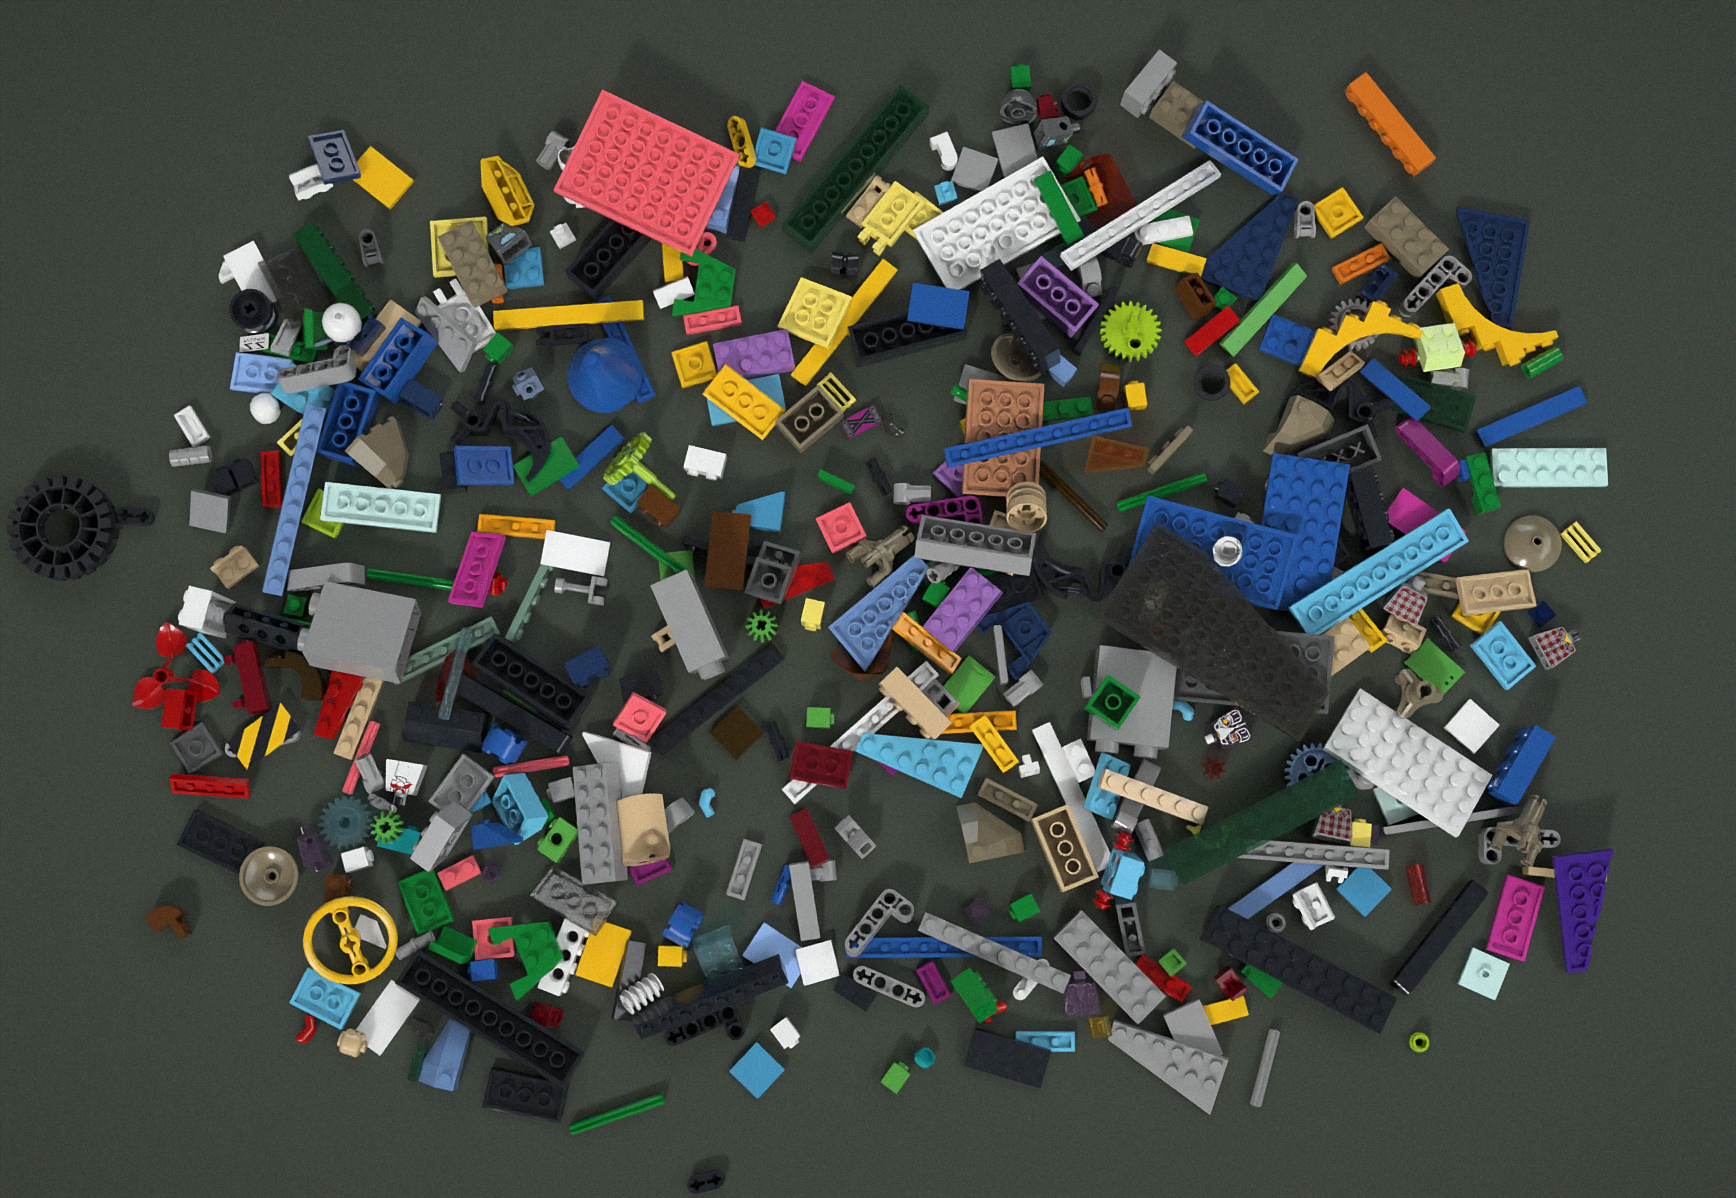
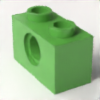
M559 817L558 820L555 818L549 826L551 830L547 836L543 835L540 838L537 849L556 863L561 861L578 836V828L562 817ZM557 833L562 836V842L558 845L553 842V837Z

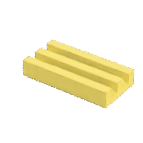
M831 372L817 384L820 385L842 412L849 408L852 403L856 402L852 394ZM829 379H831L839 387V389L850 399L848 402L829 383ZM823 384H825V385L840 399V401L844 404V406H842V405L827 391V389L823 386Z
M1577 521L1560 534L1584 563L1589 562L1590 559L1602 551ZM1568 532L1576 539V541L1578 542V544H1579L1580 546H1582V548L1588 553L1589 556H1586V555H1585V553L1578 547V545H1577V544L1572 540V538L1567 534Z

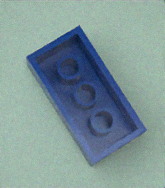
M338 383L316 453L322 457L357 467L358 462L347 454L345 450L357 436L361 434L368 435L381 395L376 390L352 383Z
M1537 725L1521 728L1515 736L1516 742L1507 749L1505 761H1501L1496 769L1497 775L1495 778H1491L1487 784L1488 790L1486 794L1506 806L1519 803L1556 738Z

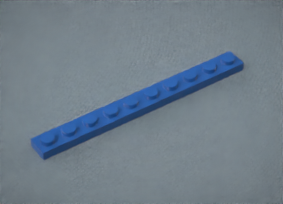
M1125 408L945 448L943 451L947 468L1132 427L1129 409Z
M1041 936L984 937L1025 956L1042 957ZM934 937L873 938L859 956L851 957L846 953V958L978 957ZM857 942L854 945L850 944V948H857Z

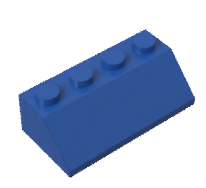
M400 318L358 380L372 390H376L382 397L396 404L400 399L399 394L410 379L413 380L438 342L427 332Z

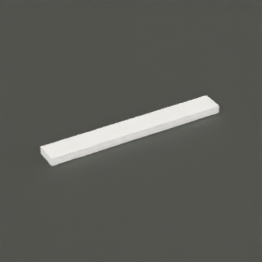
M1050 722L1033 729L1034 737L1065 804H1068L1096 871L1099 872L1106 869L1111 855L1092 812L1083 808L1086 799Z

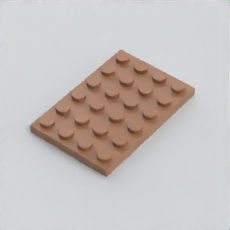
M968 379L964 444L1042 427L1044 384ZM1041 447L963 464L961 494L1006 497L1007 491L1017 483L1034 482L1039 485Z

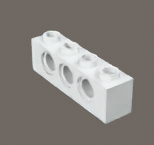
M571 913L566 914L557 941L562 952L565 949L570 951L571 958L568 961L562 960L550 973L540 980L537 988L557 996L567 993L570 986L568 979L570 974L574 975L578 964L575 961L577 956H581L585 945L582 943L585 937L588 938L592 926H590L591 921ZM571 931L578 933V940L576 942H572L569 939ZM557 968L562 969L564 972L562 979H557L554 975Z

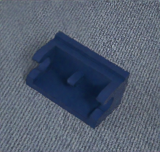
M1383 264L1380 267L1378 266L1356 297L1363 302L1367 301L1368 306L1371 302L1380 300L1398 273Z
M369 315L361 331L354 336V339L347 341L346 344L363 357L385 331L386 327L372 315Z
M412 379L409 380L399 394L401 403L431 420L435 419L443 406L441 403L443 397Z

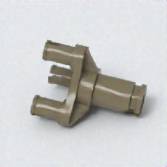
M902 525L900 529L894 531L884 540L870 541L863 538L858 542L857 546L845 553L851 563L860 558L862 563L866 562L864 565L866 568H869L874 562L877 564L879 570L866 579L871 588L874 589L893 573L894 555L905 548L909 542L914 541V536L911 532L903 536L908 530L906 526Z
M1403 669L1395 675V682L1401 685L1402 694L1400 703L1394 708V711L1401 718H1408L1419 707L1425 704L1438 703L1443 699L1441 689L1435 687L1434 684H1429V681H1420L1410 669Z
M1534 794L1528 795L1519 818L1513 821L1497 823L1495 835L1490 843L1491 848L1502 851L1507 836L1519 840L1516 848L1518 850L1523 848L1521 852H1524L1520 862L1528 867H1533L1536 856L1543 847L1538 838L1540 830L1538 824L1547 805V801L1544 798L1541 802H1537L1540 796Z

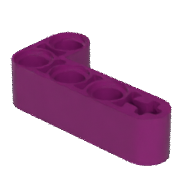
M1408 416L1395 426L1397 434L1433 470V479L1439 486L1444 487L1459 475L1460 464L1457 459L1419 421L1416 422L1411 416Z
M974 496L915 504L909 506L906 510V520L912 525L920 524L923 515L921 514L922 509H925V516L944 519L963 517L964 522L975 520L983 525L980 502ZM973 502L976 508L969 510L966 508V503ZM949 505H955L957 507V511L955 513H950L947 511V507ZM936 508L939 513L936 516H931L928 510ZM912 511L918 514L916 519H913V516H909L912 514Z

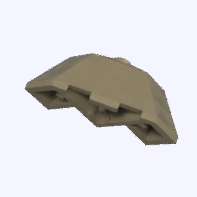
M1299 395L1291 396L1277 431L1268 435L1262 451L1270 455L1272 453L1283 455L1294 453L1328 438L1335 420L1328 410L1317 403Z
M391 416L383 425L379 423L371 428L370 434L357 436L345 452L389 489H398L403 484V479L406 475L409 453L400 423Z
M975 802L956 806L968 863L1025 852L1022 836L1019 831Z

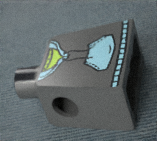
M1067 116L1041 120L1033 133L1038 151L1068 143L1073 134L1080 133V126L1078 122L1070 123Z
M504 222L498 227L492 225L488 229L486 239L504 266L532 246L526 231L515 225L511 226Z

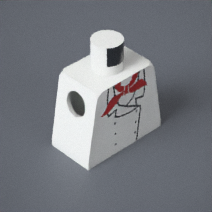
M390 759L386 760V791L395 792L393 804L405 806L407 794L417 795L427 766Z

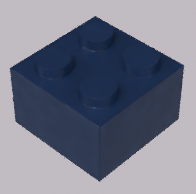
M599 646L564 663L574 685L579 688L583 687V689L594 684L593 680L597 678L601 680L608 677L610 671L613 670L603 649Z

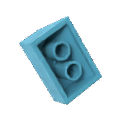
M525 773L503 776L491 802L504 826L523 837L524 841L542 829L548 815Z

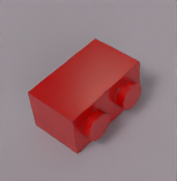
M167 689L161 727L192 731L198 692Z

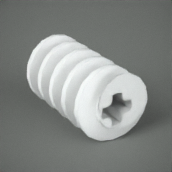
M650 973L647 978H642L641 982L638 981L634 986H630L628 991H622L620 1000L623 1006L631 1014H634L633 1007L640 1010V1003L646 1006L647 998L653 1002V994L660 997L659 990L664 991V988L657 976Z

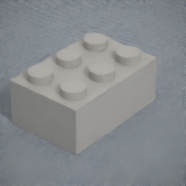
M1159 49L1125 90L1120 105L1136 118L1141 114L1145 115L1150 109L1152 101H1157L1161 96L1164 86L1168 87L1173 81L1177 62Z
M455 801L448 806L444 805L439 813L436 811L429 820L431 824L422 831V839L413 846L412 850L414 852L410 859L430 872L448 857L473 814Z

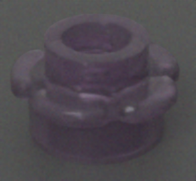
M497 865L485 866L482 872L483 880H486L489 884L495 883L496 880L498 881L501 878L500 868Z

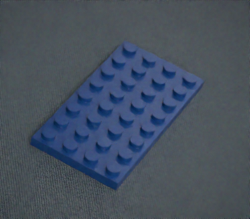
M1272 453L1261 526L1299 535L1278 610L1290 611L1289 606L1331 581L1350 464ZM1248 602V605H1251V606L1264 607V606H1260V605H1257V604H1253V603H1249V602Z
M1147 496L1128 566L1131 571L1278 610L1299 535ZM1224 536L1234 537L1242 545L1241 559L1231 566H1221L1214 560L1213 547L1217 540Z

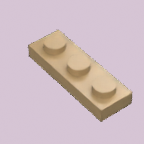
M1349 351L1320 373L1316 380L1329 391H1332L1361 369L1365 362L1352 351Z

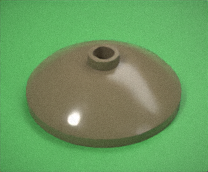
M1011 333L1000 335L994 341L991 348V357L997 369L1004 376L1016 382L1027 383L1036 380L1041 373L1038 369L1035 370L1029 361L1031 358L1028 354L1025 355L1022 352L1019 340H1015Z
M1530 515L1517 519L1508 527L1504 535L1503 546L1507 558L1515 567L1520 570L1529 569V572H1540L1548 569L1557 561L1561 553L1562 542L1557 528L1550 521L1540 516ZM1534 539L1539 540V545L1534 543Z
M271 846L259 848L249 854L244 860L239 873L240 886L246 897L256 904L264 906L280 904L287 900L297 887L299 881L297 863L292 855L281 848ZM273 872L276 874L274 880L270 878V875Z

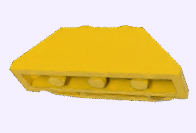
M499 156L481 159L482 188L497 219L511 226L528 223L534 203L519 172L503 162Z

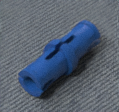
M784 865L779 880H776V888L770 899L771 902L781 906L787 890H790L791 875L788 865Z

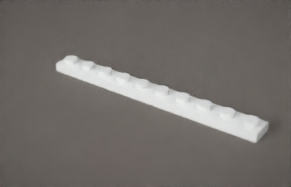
M1209 160L1061 253L1060 257L1072 271L1220 178V171Z
M925 661L908 678L922 691L939 674ZM890 696L885 697L830 747L854 752L862 733L874 734L899 712L892 704L894 700ZM792 780L782 790L796 804L817 784Z

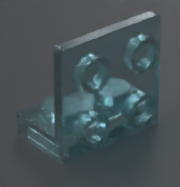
M729 925L692 939L694 951L707 981L743 968V963L735 946Z

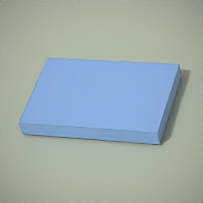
M236 352L230 389L271 394L279 383L277 373L284 368L290 367L294 360Z
M764 922L742 956L756 963L779 954L785 965L789 981L785 985L792 988L801 974L795 950L802 947Z

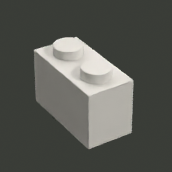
M689 445L684 469L689 475L698 476L701 474L705 475L706 479L717 481V478L722 479L727 455Z
M1081 739L1062 747L1078 783L1094 776V766Z

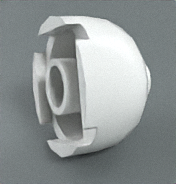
M346 303L331 305L326 309L322 318L325 333L336 342L351 341L361 331L362 322L359 313L355 308Z

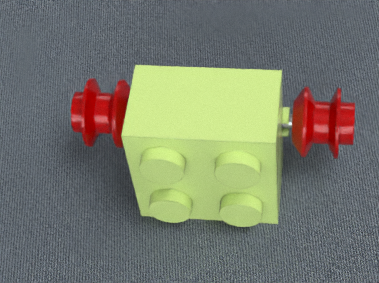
M1455 323L1419 328V330L1423 331L1421 338L1414 339L1413 342L1415 349L1411 347L1409 352H1406L1403 348L1398 355L1399 363L1403 364L1404 367H1407L1408 363L1415 366L1417 360H1420L1423 372L1461 367L1465 355L1473 358L1476 353V344L1471 339H1468L1467 343L1464 344L1460 340Z

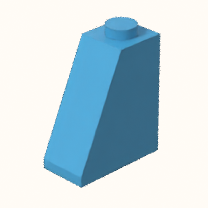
M785 492L775 493L738 504L736 510H733L732 513L750 514V529L780 533L786 497Z

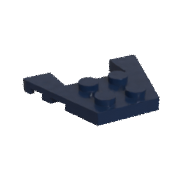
M1030 602L984 616L976 626L982 635L997 624L1002 626V629L1022 654L1020 658L1007 667L1016 681L1022 677L1052 634L1050 628Z

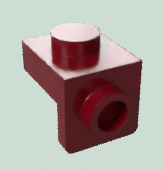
M1226 966L1213 977L1223 993L1232 1001L1240 998L1247 991V987L1239 980L1229 966Z
M535 1001L530 1019L546 1027L559 1028L564 1009Z

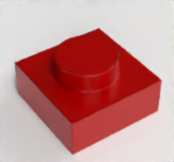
M767 201L751 210V214L760 228L776 220V216Z

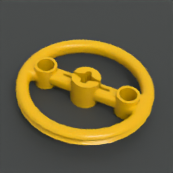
M355 896L337 898L319 907L309 919L303 936L305 956L312 968L322 977L340 984H359L380 975L392 962L398 943L396 926L389 913L379 904L369 899ZM348 906L362 907L370 910L383 921L387 928L389 936L388 949L383 959L373 968L368 966V960L362 955L360 950L361 933L356 928H352ZM344 912L346 916L339 917L336 913ZM327 913L333 915V921L340 928L342 934L340 948L345 953H349L352 961L353 975L340 974L328 969L318 960L312 946L313 932L319 920ZM361 964L365 966V968L358 969L356 968V965Z

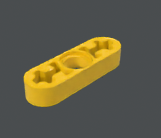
M733 116L728 120L727 128L734 151L740 154L738 163L746 168L753 167L756 163V154L746 122L743 118ZM744 137L745 143L740 147L739 140Z

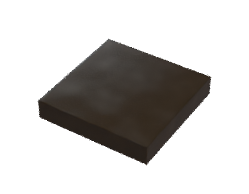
M738 706L710 731L715 739L736 760L764 735V732Z

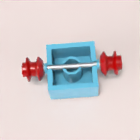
M1121 831L1120 834H1115L1118 840L1117 842H1112L1115 847L1112 849L1101 880L1103 889L1096 890L1095 892L1098 894V897L1092 900L1095 902V906L1101 909L1111 907L1108 902L1109 899H1114L1112 894L1132 900L1133 895L1138 891L1137 883L1139 877L1145 871L1144 862L1135 853L1128 852L1131 850L1128 846L1129 842H1134V840L1131 838L1132 835Z

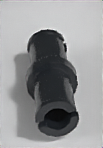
M486 363L482 378H479V386L474 399L486 402L490 387H493L494 384L492 381L498 369L497 366Z
M876 457L869 459V462L866 461L865 465H867L872 475V481L876 482L881 495L886 496L893 492L886 479V473L882 471Z
M1440 614L1429 620L1439 633V638L1445 641L1451 652L1462 646L1453 634V629L1448 627Z
M773 721L764 726L767 729L771 740L769 743L775 750L777 760L782 761L790 756L783 742L785 739L783 736L781 737L777 722Z

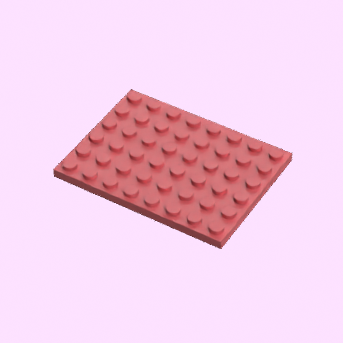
M602 90L562 171L554 192L692 257L740 154Z

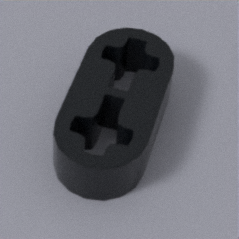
M122 507L117 511L116 518L125 525L147 527L154 523L155 514L146 508ZM126 513H129L133 515V518L127 517L125 519L122 516L123 514L125 515ZM146 514L149 516V519H145V522L143 519L138 518Z
M715 1169L695 1174L688 1180L687 1188L693 1194L718 1189L724 1184V1173L721 1170ZM713 1174L721 1177L718 1184H715L714 1181L708 1183L707 1180L712 1179ZM694 1179H697L698 1182H705V1184L699 1186L698 1190H696V1187L691 1186Z

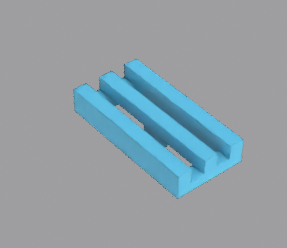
M201 632L196 638L192 639L191 643L186 645L211 673H215L224 664V656ZM200 640L221 660L219 663L199 642ZM195 645L215 665L214 667H212L208 663V661L194 648Z

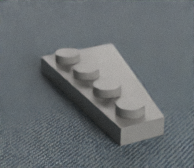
M426 296L421 297L415 314L438 342L457 370L464 372L478 341Z

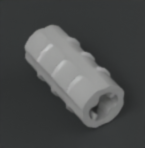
M210 446L188 447L170 450L169 452L170 463L173 467L212 462L213 458Z
M937 561L927 570L926 574L932 583H939L961 565Z
M1146 819L1137 823L1134 829L1148 861H1151L1165 854L1158 841V836L1155 834L1154 827H1152L1150 820Z

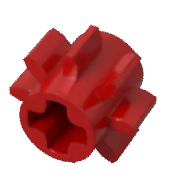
M495 571L488 593L491 595L501 594L503 590H506L507 578L502 577L500 572Z

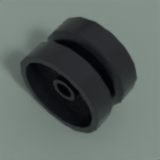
M257 289L240 291L233 297L230 303L229 313L231 319L248 334L268 333L274 328L278 320L276 305L263 292Z

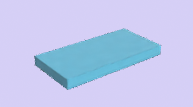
M779 374L748 380L786 409ZM707 398L712 426L737 421Z

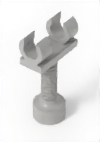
M592 576L591 585L588 587L573 583L567 584L565 578L557 577L554 591L555 593H563L565 590L586 592L589 594V604L603 606L605 598L594 596L595 585L607 587L608 580Z

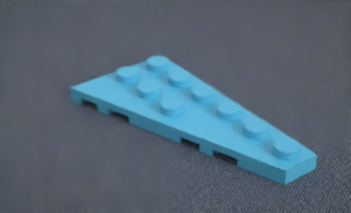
M862 733L855 752L962 798L984 746L983 744Z

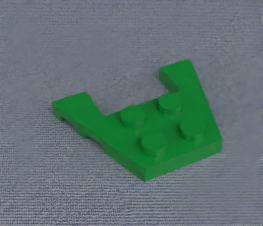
M695 249L692 257L681 252L679 261L699 264L694 302L674 299L672 317L730 307L736 269Z
M550 922L488 929L494 946L512 938L514 939L528 976L510 983L516 1000L522 999L530 989L535 987L544 976L565 959Z

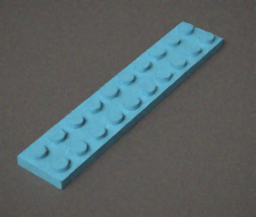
M1450 508L1446 509L1288 608L1303 633L1319 635L1469 542Z

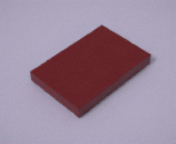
M796 741L789 779L847 789L853 751Z

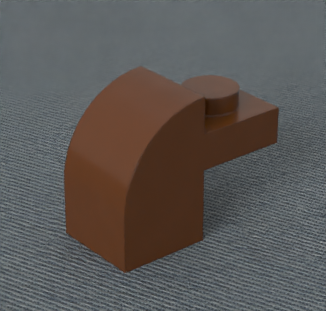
M1100 364L1096 408L1115 409L1119 391V365Z
M160 906L145 916V919L155 933L163 932L171 926L179 939H186L192 934L189 930L191 928L189 923L185 919L182 920V917L187 912L179 906Z

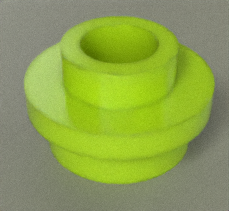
M1415 1032L1409 1038V1045L1416 1052H1424L1429 1047V1039L1424 1033ZM1418 1038H1420L1422 1041L1421 1045L1419 1046L1416 1045V1040Z

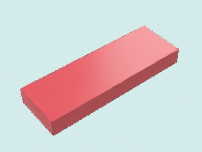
M739 305L683 315L687 335L742 325Z

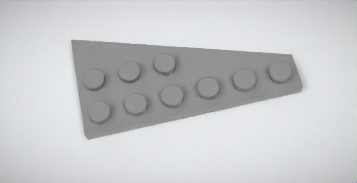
M1114 1019L1108 1037L1110 1042L1209 1115L1211 1114L1228 1063L1227 1057Z

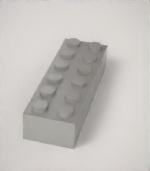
M922 515L916 539L915 558L1029 576L1036 533Z
M600 763L573 767L582 885L628 880L627 866L623 865L616 803V801L621 800L618 763Z
M1079 910L1052 937L1135 1023L1139 1024L1166 997L1082 910Z

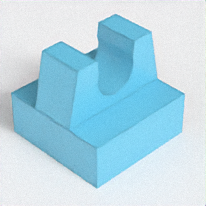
M953 181L942 182L934 186L939 205L957 201Z

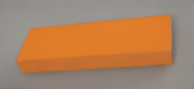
M1380 243L1332 267L1331 270L1339 284L1342 285L1389 261L1391 258L1384 245Z

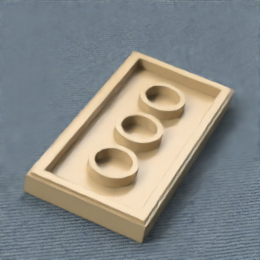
M390 299L376 318L386 327L385 331L363 357L351 350L356 361V368L362 372L365 370L400 318L417 327L422 322Z
M1529 569L1455 578L1463 616L1534 608L1537 606Z

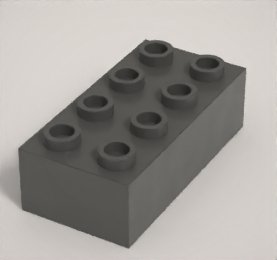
M1368 424L1292 455L1350 464L1349 473L1382 460Z

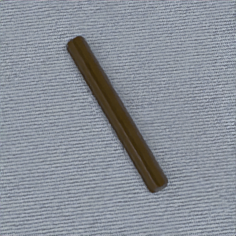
M1040 461L1039 473L1094 527L1103 532L1108 527V524L1044 461Z

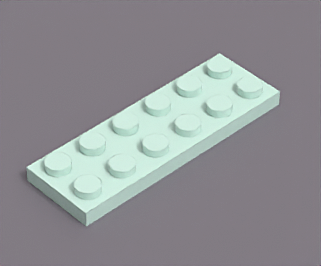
M1511 448L1490 450L1491 475L1495 487L1608 486L1606 448Z
M325 482L320 520L437 533L441 495Z

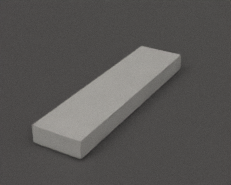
M809 861L789 864L801 941L820 938V930Z

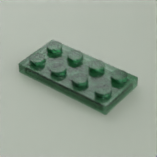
M1403 374L1400 381L1430 406V409L1419 420L1459 432H1467L1476 400L1475 395ZM1393 404L1392 412L1409 416L1397 404Z

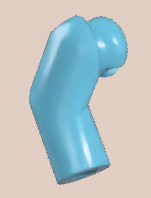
M1173 700L1172 710H1180L1184 720H1192L1194 709L1186 701Z
M712 788L704 789L699 800V805L707 818L715 814L710 805L711 798L715 796Z

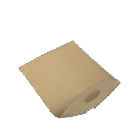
M639 794L616 801L623 865L638 866L668 858L670 856V842L662 794ZM651 854L656 855V857L649 858Z

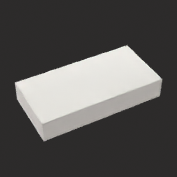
M688 276L653 290L660 309L673 304L674 299L683 300L695 295Z
M189 405L174 414L193 447L211 438L192 406Z

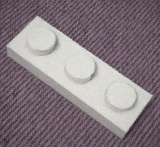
M1185 216L1145 224L1134 231L1135 239L1146 245L1189 237L1193 235L1190 217Z

